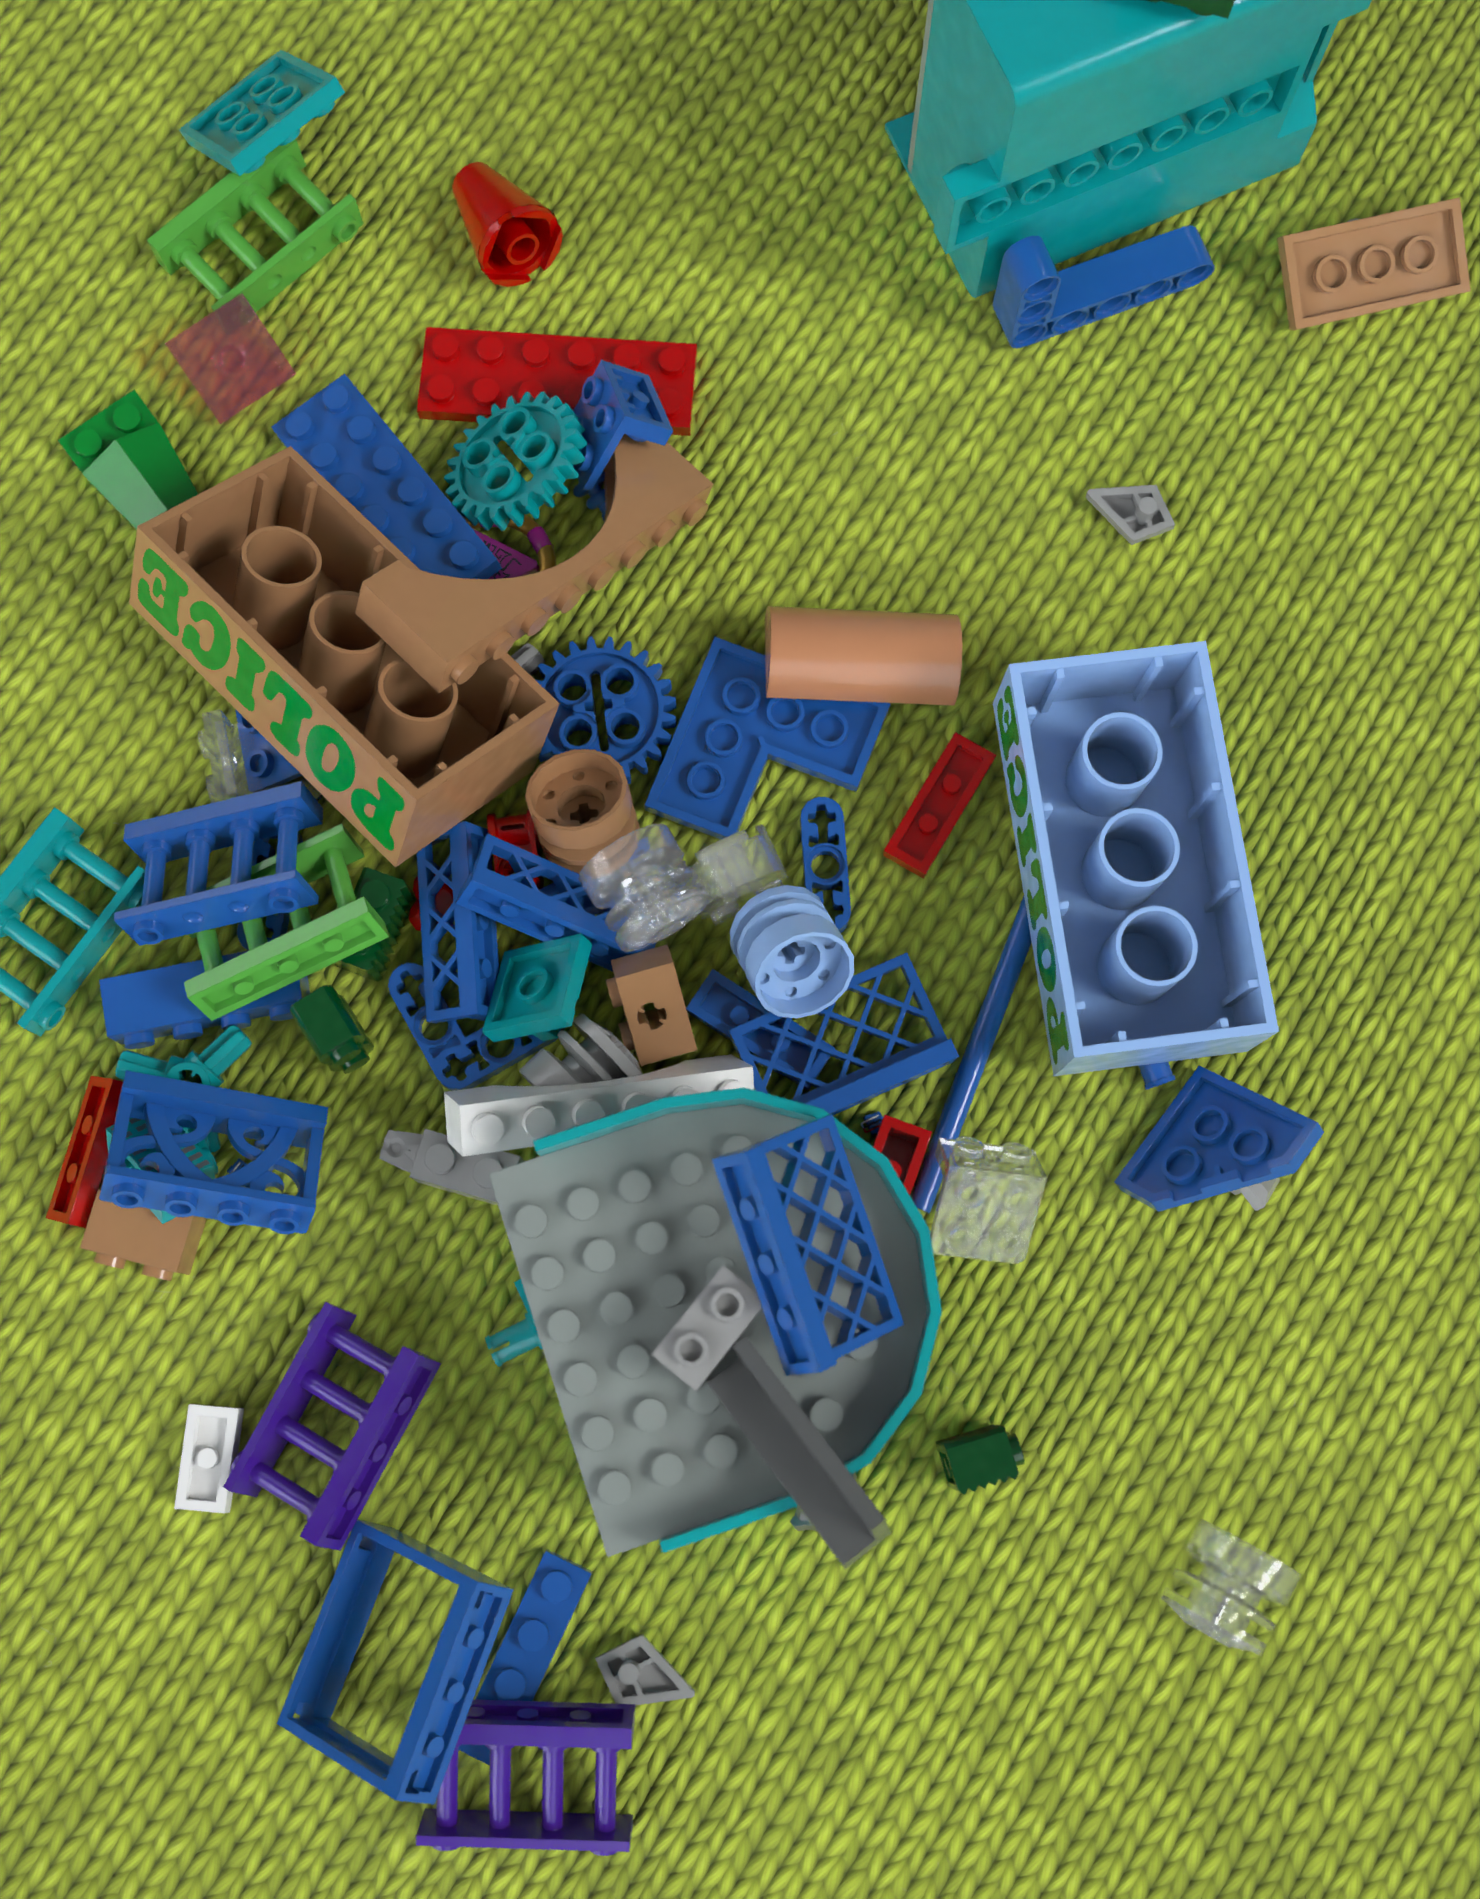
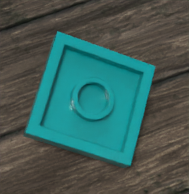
M580 933L504 951L482 1033L493 1042L527 1035H534L542 1041L557 1039L560 1028L572 1026L575 1004L580 995L592 943Z

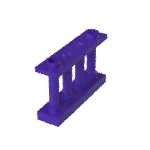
M325 1302L321 1311L309 1323L305 1340L248 1443L235 1457L231 1465V1473L223 1487L230 1492L256 1498L262 1488L307 1516V1523L300 1537L314 1546L341 1551L441 1363L426 1354L405 1346L402 1347L396 1357L390 1355L349 1331L357 1315ZM338 1349L384 1375V1382L373 1402H366L324 1377ZM313 1395L359 1422V1428L346 1450L341 1449L299 1423ZM288 1441L333 1468V1476L321 1497L315 1496L273 1469Z
M473 1700L437 1795L436 1809L424 1810L416 1834V1846H432L439 1851H451L459 1847L591 1851L593 1854L600 1856L613 1855L617 1852H630L633 1815L616 1814L617 1751L632 1749L635 1727V1704ZM462 1744L485 1745L490 1749L489 1810H458V1747ZM514 1746H537L543 1750L542 1812L510 1811L511 1748ZM568 1747L591 1748L596 1752L595 1814L563 1813L564 1750Z

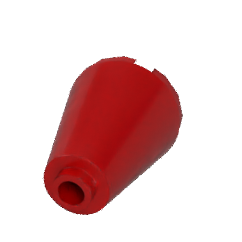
M474 162L463 167L454 178L452 190L481 270L494 284L505 287L523 285L531 281L532 279L529 274L539 267L545 271L553 263L560 251L563 233L556 216L551 210L487 164Z

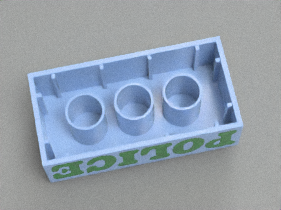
M1206 641L1009 664L993 701V708L1053 1076L1247 1052L1279 1032Z

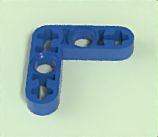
M417 963L400 965L392 972L389 978L388 988L390 995L435 1076L445 1088L451 1091L474 1088L557 1040L542 1041L534 1035H528L532 1042L524 1046L522 1037L513 1038L514 1048L512 1052L506 1057L496 1058L488 1052L487 1044L489 1038L482 1033L483 1028L466 1037L457 1020L447 1021L448 1030L441 1039L435 1041L428 1040L422 1034V1024L426 1019V1006L419 1009L414 998L408 992L400 994V991L406 987L403 979L411 975L415 980L424 979L423 966ZM422 982L418 988L425 1000L424 982ZM441 993L442 1009H448L449 1006ZM419 1009L413 1016H411V1010ZM477 1044L481 1056L490 1066L482 1070L481 1065L476 1061L465 1068L467 1077L464 1080L459 1081L455 1076L447 1078L445 1073L451 1070L449 1061L457 1057L463 1063L474 1058L475 1055L469 1048Z

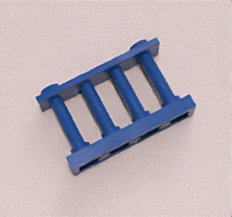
M299 781L125 824L123 840L146 864L142 902L139 907L115 912L114 921L141 946L157 944L162 940L278 913H290L299 908L318 904V894L296 870L298 831L323 824L322 806L303 782ZM278 835L275 874L251 880L254 841ZM233 846L230 885L206 890L210 852ZM189 857L185 896L162 901L166 863Z

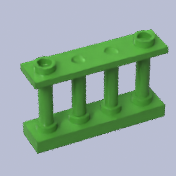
M296 139L289 144L277 146L265 156L263 165L251 173H243L241 176H238L231 171L147 239L159 264L170 276L181 267H186L218 300L211 308L222 330L227 335L236 328L248 324L259 309L336 246L353 238L358 228L364 224L356 199L350 193L334 205L301 171L306 164ZM288 183L321 216L303 232H300L267 199L268 196L283 184ZM250 211H255L287 244L267 261L233 227L237 221ZM220 238L252 271L248 277L233 289L198 254L215 239Z
M342 823L298 844L296 870L308 884L325 875L329 876L338 909L313 921L308 907L290 912L293 930L269 942L267 941L262 918L244 921L242 924L249 951L225 963L223 962L215 928L188 934L192 939L197 937L205 972L184 982L186 995L211 1021L389 937L384 920L363 896L356 900L346 865L365 856L362 848ZM277 855L252 866L251 880L275 874ZM231 877L206 888V890L230 885Z

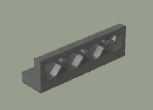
M745 1336L732 1346L739 1359L707 1383L844 1569H847L891 1534L886 1519Z

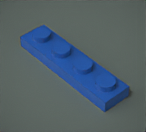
M548 1549L545 1551L475 1700L533 1701L593 1571ZM462 1744L458 1747V1750L490 1766V1749L485 1745Z

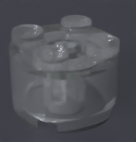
M763 824L755 826L756 836L749 838L746 830H742L696 852L697 864L688 868L685 860L676 866L702 920L711 918L715 926L724 923L736 916L741 909L740 904L766 889L783 886V882L789 878Z

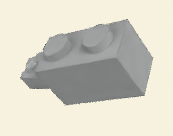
M424 1129L423 1134L388 1130L379 1157L381 1160L409 1172V1177L418 1183L497 1206L498 1203L489 1173L525 1162L521 1156L504 1151L463 1157L447 1142V1135Z

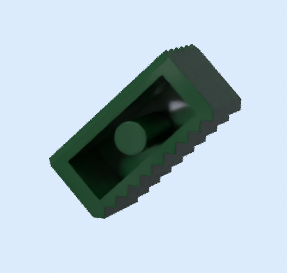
M363 867L354 889L356 900L363 896L384 920L389 937L335 962V965L346 971L378 982L383 979L381 973L387 970L385 964L390 962L388 955L394 953L392 946L398 944L395 937L401 935L399 928L405 926L403 919L408 918L406 911L411 908L410 902L416 899L404 880L368 867Z
M989 1425L936 1441V1447L948 1486L964 1495L968 1489L975 1492L978 1486L985 1489L988 1483L996 1486L998 1480L1006 1483L1008 1477L1016 1480L1019 1474L1017 1466L1024 1464L1022 1449L1016 1434L1006 1432L1004 1426Z

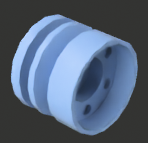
M790 885L766 889L749 899L734 918L730 929L731 949L764 1009L778 1017L796 1019L817 1014L833 1005L847 990L854 974V956L819 897L808 889Z

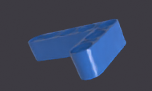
M1192 225L1169 231L1060 271L1056 270L1043 239L1040 236H1030L1017 241L1006 250L1002 259L994 295L993 309L1010 347L1022 348L1193 287L1207 279L1215 270V266L1197 228Z

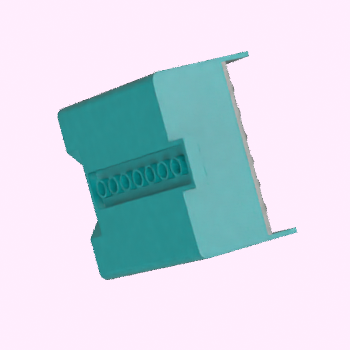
M929 0L915 112L885 123V130L934 224L933 231L945 254L949 253L966 289L973 298L996 290L1003 256L1011 245L1021 239L1030 236H1040L1054 265L1298 165L1317 124L1313 79L1339 20L1368 9L1372 0H1235L1228 19L1216 15H1198L1186 7L1163 1Z

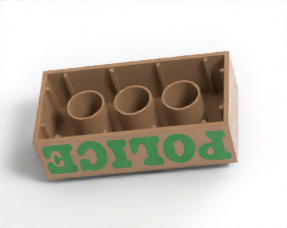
M290 446L138 525L129 604L394 867H397L533 772L560 703L508 653L497 660L488 659L478 667L469 680L463 684L455 682L440 693L421 677L355 613L361 584L364 580L398 559L407 567L420 569Z

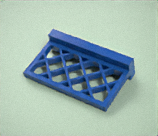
M904 953L854 975L846 991L850 990L868 997L859 1022L832 1012L834 1003L827 1007V1010L824 1009L817 1013L824 1018L815 1042L788 1032L792 1018L778 1017L771 1012L728 1031L740 1060L753 1066L755 1091L768 1094L766 1086L773 1070L800 1080L795 1095L791 1100L822 1108L833 1116L951 1064L959 1055L952 1040L947 1039L908 953ZM898 968H901L909 985L903 1002L877 993L882 976ZM875 979L871 990L859 986ZM912 995L919 1008L909 1005ZM873 1000L900 1010L892 1034L865 1025ZM906 1012L925 1019L932 1038L915 1044L897 1037ZM786 1018L782 1029L770 1025ZM829 1019L856 1029L847 1054L820 1044ZM759 1029L778 1035L779 1039L771 1060L767 1061L750 1054L743 1036ZM861 1032L888 1041L882 1060L871 1064L853 1057ZM785 1038L812 1049L803 1074L775 1064ZM894 1044L906 1048L890 1056ZM817 1051L844 1061L837 1080L827 1084L808 1076ZM755 1064L767 1068L763 1081ZM849 1064L862 1068L846 1075ZM805 1083L817 1087L801 1095Z
M832 1114L822 1116L741 1150L729 1152L712 1159L786 1376L821 1373L836 1365V1359L904 1325ZM816 1132L819 1133L825 1150L821 1166L804 1156L810 1136ZM794 1142L792 1148L787 1146V1144ZM773 1151L788 1161L781 1183L774 1180L765 1153ZM800 1168L817 1178L810 1201L793 1192ZM829 1187L839 1192L843 1203L839 1219L823 1210ZM789 1204L806 1214L799 1238L793 1235L786 1215ZM818 1222L835 1231L828 1255L812 1246ZM848 1239L857 1244L861 1255L857 1272L841 1263ZM807 1258L824 1267L817 1291L811 1288L804 1268ZM837 1275L853 1284L846 1308L830 1300ZM866 1292L875 1297L882 1316V1320L874 1324L859 1316ZM826 1311L843 1320L837 1341L832 1345L823 1323Z

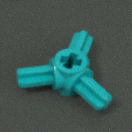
M231 1025L200 1054L192 1050L185 1058L172 1055L169 1061H164L126 1050L122 1052L118 1059L115 1076L118 1079L124 1080L127 1070L182 1080L186 1078L185 1070H192L191 1077L199 1075L202 1084L219 1087L224 1082L220 1075L251 1047L252 1042L239 1027ZM187 1128L189 1132L195 1130L193 1128ZM210 1132L197 1145L200 1148H207L211 1153L219 1150L221 1144L218 1133Z

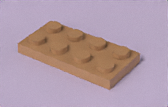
M1460 197L1277 237L1290 331L1471 291Z

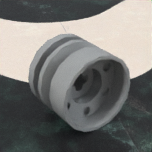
M581 1012L573 1019V1025L585 1038L580 1044L563 1029L557 1034L561 1044L568 1053L562 1061L542 1048L519 1070L532 1086L600 1082L643 1074L636 1058L607 1028L591 1021Z

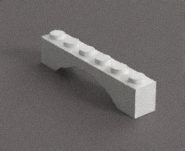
M730 1054L685 1060L654 1072L600 1082L553 1086L493 1085L444 1092L447 1142L463 1157L534 1147L533 1141L661 1098L736 1088L754 1090L753 1066Z

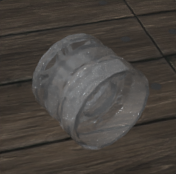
M663 823L651 824L619 838L596 854L579 873V881L594 906L599 909L612 908L606 915L605 924L609 930L617 931L615 941L620 949L625 952L645 948L673 935L700 914L709 904L711 898L706 887L701 883H696L698 874L693 868H677L683 860L684 852L670 829Z
M1200 1519L1185 1550L1191 1557L1202 1564L1203 1568L1199 1575L1175 1568L1172 1576L1192 1587L1188 1598H1185L1165 1587L1160 1599L1168 1603L1183 1619V1622L1230 1649L1235 1648L1253 1652L1261 1657L1267 1644L1245 1631L1250 1621L1273 1633L1277 1625L1258 1610L1257 1607L1261 1599L1286 1606L1301 1575L1246 1541Z

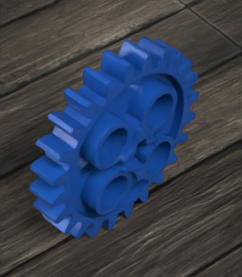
M610 636L606 639L603 648H597L593 637H588L587 649L582 651L571 641L569 642L571 655L565 658L561 653L554 650L552 652L555 661L553 668L542 663L538 665L544 680L536 681L560 703L538 759L540 762L549 760L554 755L573 749H594L614 758L623 767L627 782L630 784V770L635 767L646 775L648 768L645 759L649 757L660 762L662 754L656 745H670L672 740L671 735L664 730L674 728L677 724L676 716L667 713L677 708L676 698L665 696L672 690L671 680H658L663 674L660 663L647 667L649 662L648 651L644 650L636 657H633L630 641H627L620 651L615 650L613 639ZM593 674H599L601 679V691L605 707L604 715L609 749L605 752L600 750L599 732L595 718L596 708L591 680ZM618 680H626L633 685L631 690L624 694H614L610 692L609 688ZM572 686H580L586 690L580 699L574 701L562 697L564 691ZM625 724H631L639 729L637 735L628 740L617 738L614 733L617 728ZM578 730H585L592 735L590 740L581 746H574L567 742L569 736Z

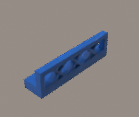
M466 821L458 823L434 840L450 839V855L441 868L433 862L432 842L417 852L426 1022L431 1023L464 1018L485 1021L499 973L496 921L456 904L460 889L473 870L482 840L488 833V829ZM491 853L487 869L493 871ZM444 883H446L453 890V903L443 915L436 909L435 896ZM449 931L456 938V951L446 963L439 957L438 943L445 933ZM451 979L459 986L460 1007L442 1009L441 991Z
M488 833L482 840L473 870L462 885L456 904L543 942L581 933L592 943L588 961L612 972L611 960L655 948L664 914L659 909ZM491 853L507 860L515 874L503 876L487 869ZM544 876L553 880L560 894L549 896L540 892L533 878ZM587 895L596 899L604 913L594 916L585 912L577 898ZM630 914L648 922L644 937L629 931L621 917Z

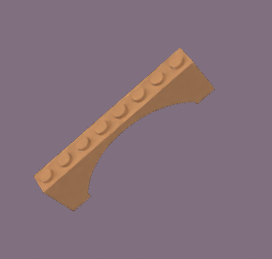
M624 434L603 470L605 472L603 484L606 503L604 524L591 542L573 557L554 567L534 574L502 579H467L438 575L407 567L398 559L362 582L355 613L440 693L455 682L463 684L469 680L478 667L488 659L497 660L504 656L513 643L523 635H535L543 628L548 618L557 612L566 613L578 603L581 596L592 588L595 591L602 589L612 579L614 573L623 567L627 569L634 567L644 557L645 553L655 545L658 547L665 546L674 537L677 530L686 524L690 527L697 524L708 510L709 506L706 504L713 483L668 442L665 446L647 440L646 442H638Z

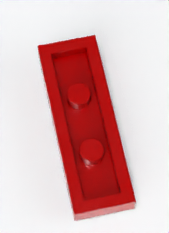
M955 732L885 847L883 856L924 879L995 761L996 754Z
M90 1076L46 1215L47 1219L86 1229L108 1157L106 1128L114 1125L123 1084L122 1081Z

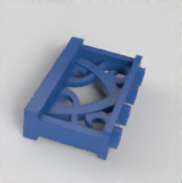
M126 1070L119 1096L99 1199L112 1202L122 1208L142 1207L166 1211L176 1217L197 1216L219 1220L231 1226L246 1224L270 1228L272 1231L280 1234H304L309 1228L316 1209V1194L328 1107ZM129 1119L145 1120L149 1135L137 1136L126 1140ZM182 1127L195 1129L189 1133L179 1134L183 1131ZM210 1132L227 1134L232 1146L241 1155L252 1160V1162L228 1175L211 1179L198 1169L180 1148L189 1147L201 1142ZM244 1138H250L259 1141H255L254 1146H252ZM291 1146L305 1148L303 1169L295 1163L284 1159ZM155 1148L156 1152L146 1155L141 1160L139 1168L151 1166L157 1172L126 1167L125 1159L133 1152L141 1149ZM274 1169L288 1175L294 1181L298 1189L296 1196L265 1191L268 1187H275L283 1193V1180L276 1173L272 1172Z

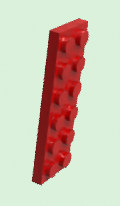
M426 327L417 413L419 419L477 422L476 417L478 415L489 418L492 415L491 408L493 404H496L502 410L506 408L508 397L513 396L517 403H520L525 392H529L534 399L541 392H545L550 399L556 395L563 404L567 403L574 410L581 398L582 388L586 379L593 376L600 361L603 360L649 375L672 426L673 433L671 435L691 436L697 344Z

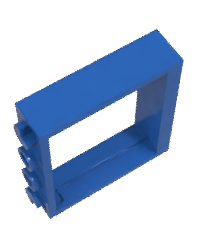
M357 1519L277 1724L395 1801L435 1804L514 1589L392 1527ZM396 1552L454 1582L459 1587L393 1759L331 1720V1716L393 1554ZM295 1713L300 1715L299 1718H293Z

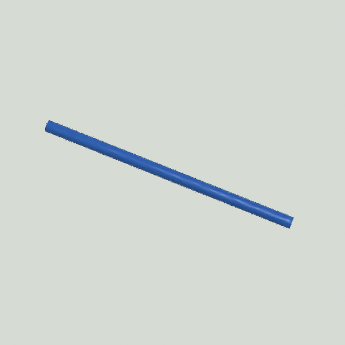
M1024 896L910 1195L916 1207L927 1214H930L1032 943Z

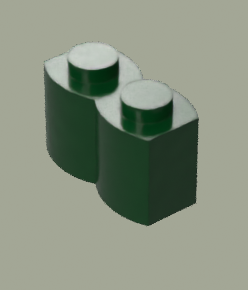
M321 986L291 1005L290 1013L320 1062L327 1064L330 1070H343L347 1074L359 1069L370 1060L368 1054L372 1052L374 1045L344 996L338 994L333 986Z

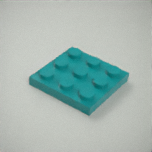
M279 50L181 127L179 131L190 146L238 176H241L243 173H251L261 167L265 162V156L277 146H283L295 140L300 134V128L311 119L319 118L329 113L335 106L334 101L342 96L345 91L335 76L283 50Z

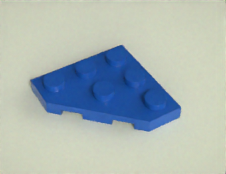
M1198 1066L1114 1183L1122 1192L1159 1212L1296 1173L1324 1131L1318 1122L1204 1067Z

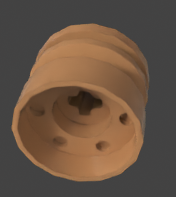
M573 749L551 757L541 764L529 779L525 798L546 860L591 880L611 875L629 863L639 848L641 830L623 767L614 758L594 749Z

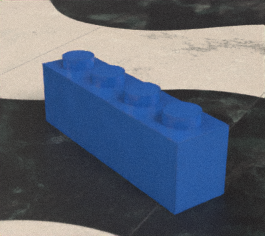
M248 951L223 955V962L225 963ZM202 960L100 979L107 1037L121 1045L124 1044L126 1049H140L154 1045V1038L173 1035V1039L176 1040L192 1039L202 1036L204 1028L221 1025L222 1030H226L229 1026L235 1025L242 1029L251 1026V1019L270 1016L272 1021L293 1019L294 1017L290 1013L291 1005L310 994L308 976L213 1021L187 998L184 986L185 981L205 972Z

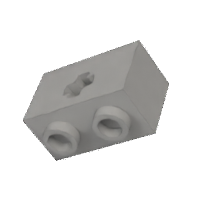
M723 1265L651 1355L693 1390L698 1391L763 1309L757 1292Z

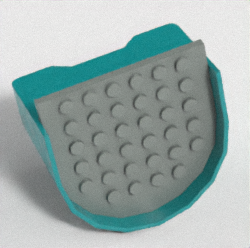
M748 1088L665 1097L535 1140L533 1144L540 1157L489 1173L607 1557L659 1539L662 1552L665 1553L798 1506L707 1383L739 1359L733 1347L698 1391L693 1390L651 1354L723 1265L756 1291L712 1159L729 1152L741 1150L822 1116L830 1115L822 1108ZM834 1118L904 1325L836 1359V1365L821 1373L785 1375L763 1309L737 1342L745 1336L749 1339L852 1475L872 1463L922 1395L942 1310L930 1229L888 1158ZM816 1132L810 1136L804 1156L821 1166L825 1150L819 1133ZM794 1142L787 1144V1146L792 1148ZM773 1151L765 1153L774 1180L781 1183L788 1161ZM800 1168L793 1192L810 1201L817 1178ZM829 1187L823 1210L839 1219L843 1203L839 1192ZM789 1204L786 1215L793 1235L799 1238L806 1214ZM818 1222L812 1246L828 1255L835 1231ZM848 1239L841 1263L857 1272L861 1255L857 1244ZM807 1258L804 1268L811 1288L817 1291L824 1267ZM837 1275L830 1300L846 1308L853 1284ZM866 1292L859 1316L874 1324L882 1320V1316L875 1297ZM826 1311L823 1323L832 1345L837 1341L843 1320Z

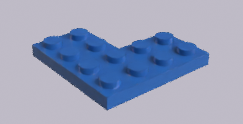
M714 637L644 804L645 811L734 844L768 759L857 792L891 703L766 698L765 655Z

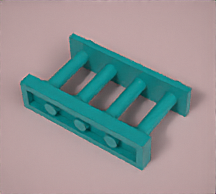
M55 807L0 876V938L9 936L57 970L38 994L0 967V991L26 1009L17 1024L40 1037L46 1030H51L60 1022L66 1011L64 1007L122 932L123 929L114 921L115 912L141 906L145 870L137 866L133 873L127 877L81 845L79 837L85 830ZM68 858L116 892V895L99 916L50 882L49 875L61 860ZM39 897L87 931L69 955L20 921V913L31 899Z

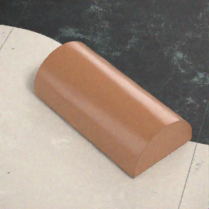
M768 606L765 614L766 698L955 706L962 669V629L960 619L956 614Z

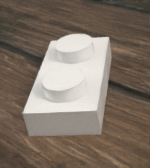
M200 1404L188 1405L174 1509L214 1513L230 1512L233 1492L228 1491L223 1486L231 1473V1465L238 1455L244 1408Z

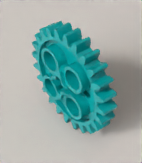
M525 392L520 403H517L513 396L508 397L506 408L502 410L496 404H493L491 408L492 415L489 418L478 415L476 418L479 426L475 430L465 428L463 432L468 438L467 441L454 444L453 448L459 453V456L447 460L448 466L453 471L444 476L445 481L450 485L446 493L453 500L452 505L472 525L476 526L480 523L485 530L489 531L495 523L501 531H505L510 519H512L518 527H521L526 514L530 513L533 518L538 519L540 506L545 504L553 508L555 502L552 496L556 492L560 494H567L569 492L563 483L566 479L578 478L579 474L572 466L585 461V457L579 450L587 445V441L581 435L585 428L579 422V418L567 403L563 404L556 395L550 399L545 392H541L534 399L529 392ZM504 440L533 474L531 481L527 482L497 446L500 441Z

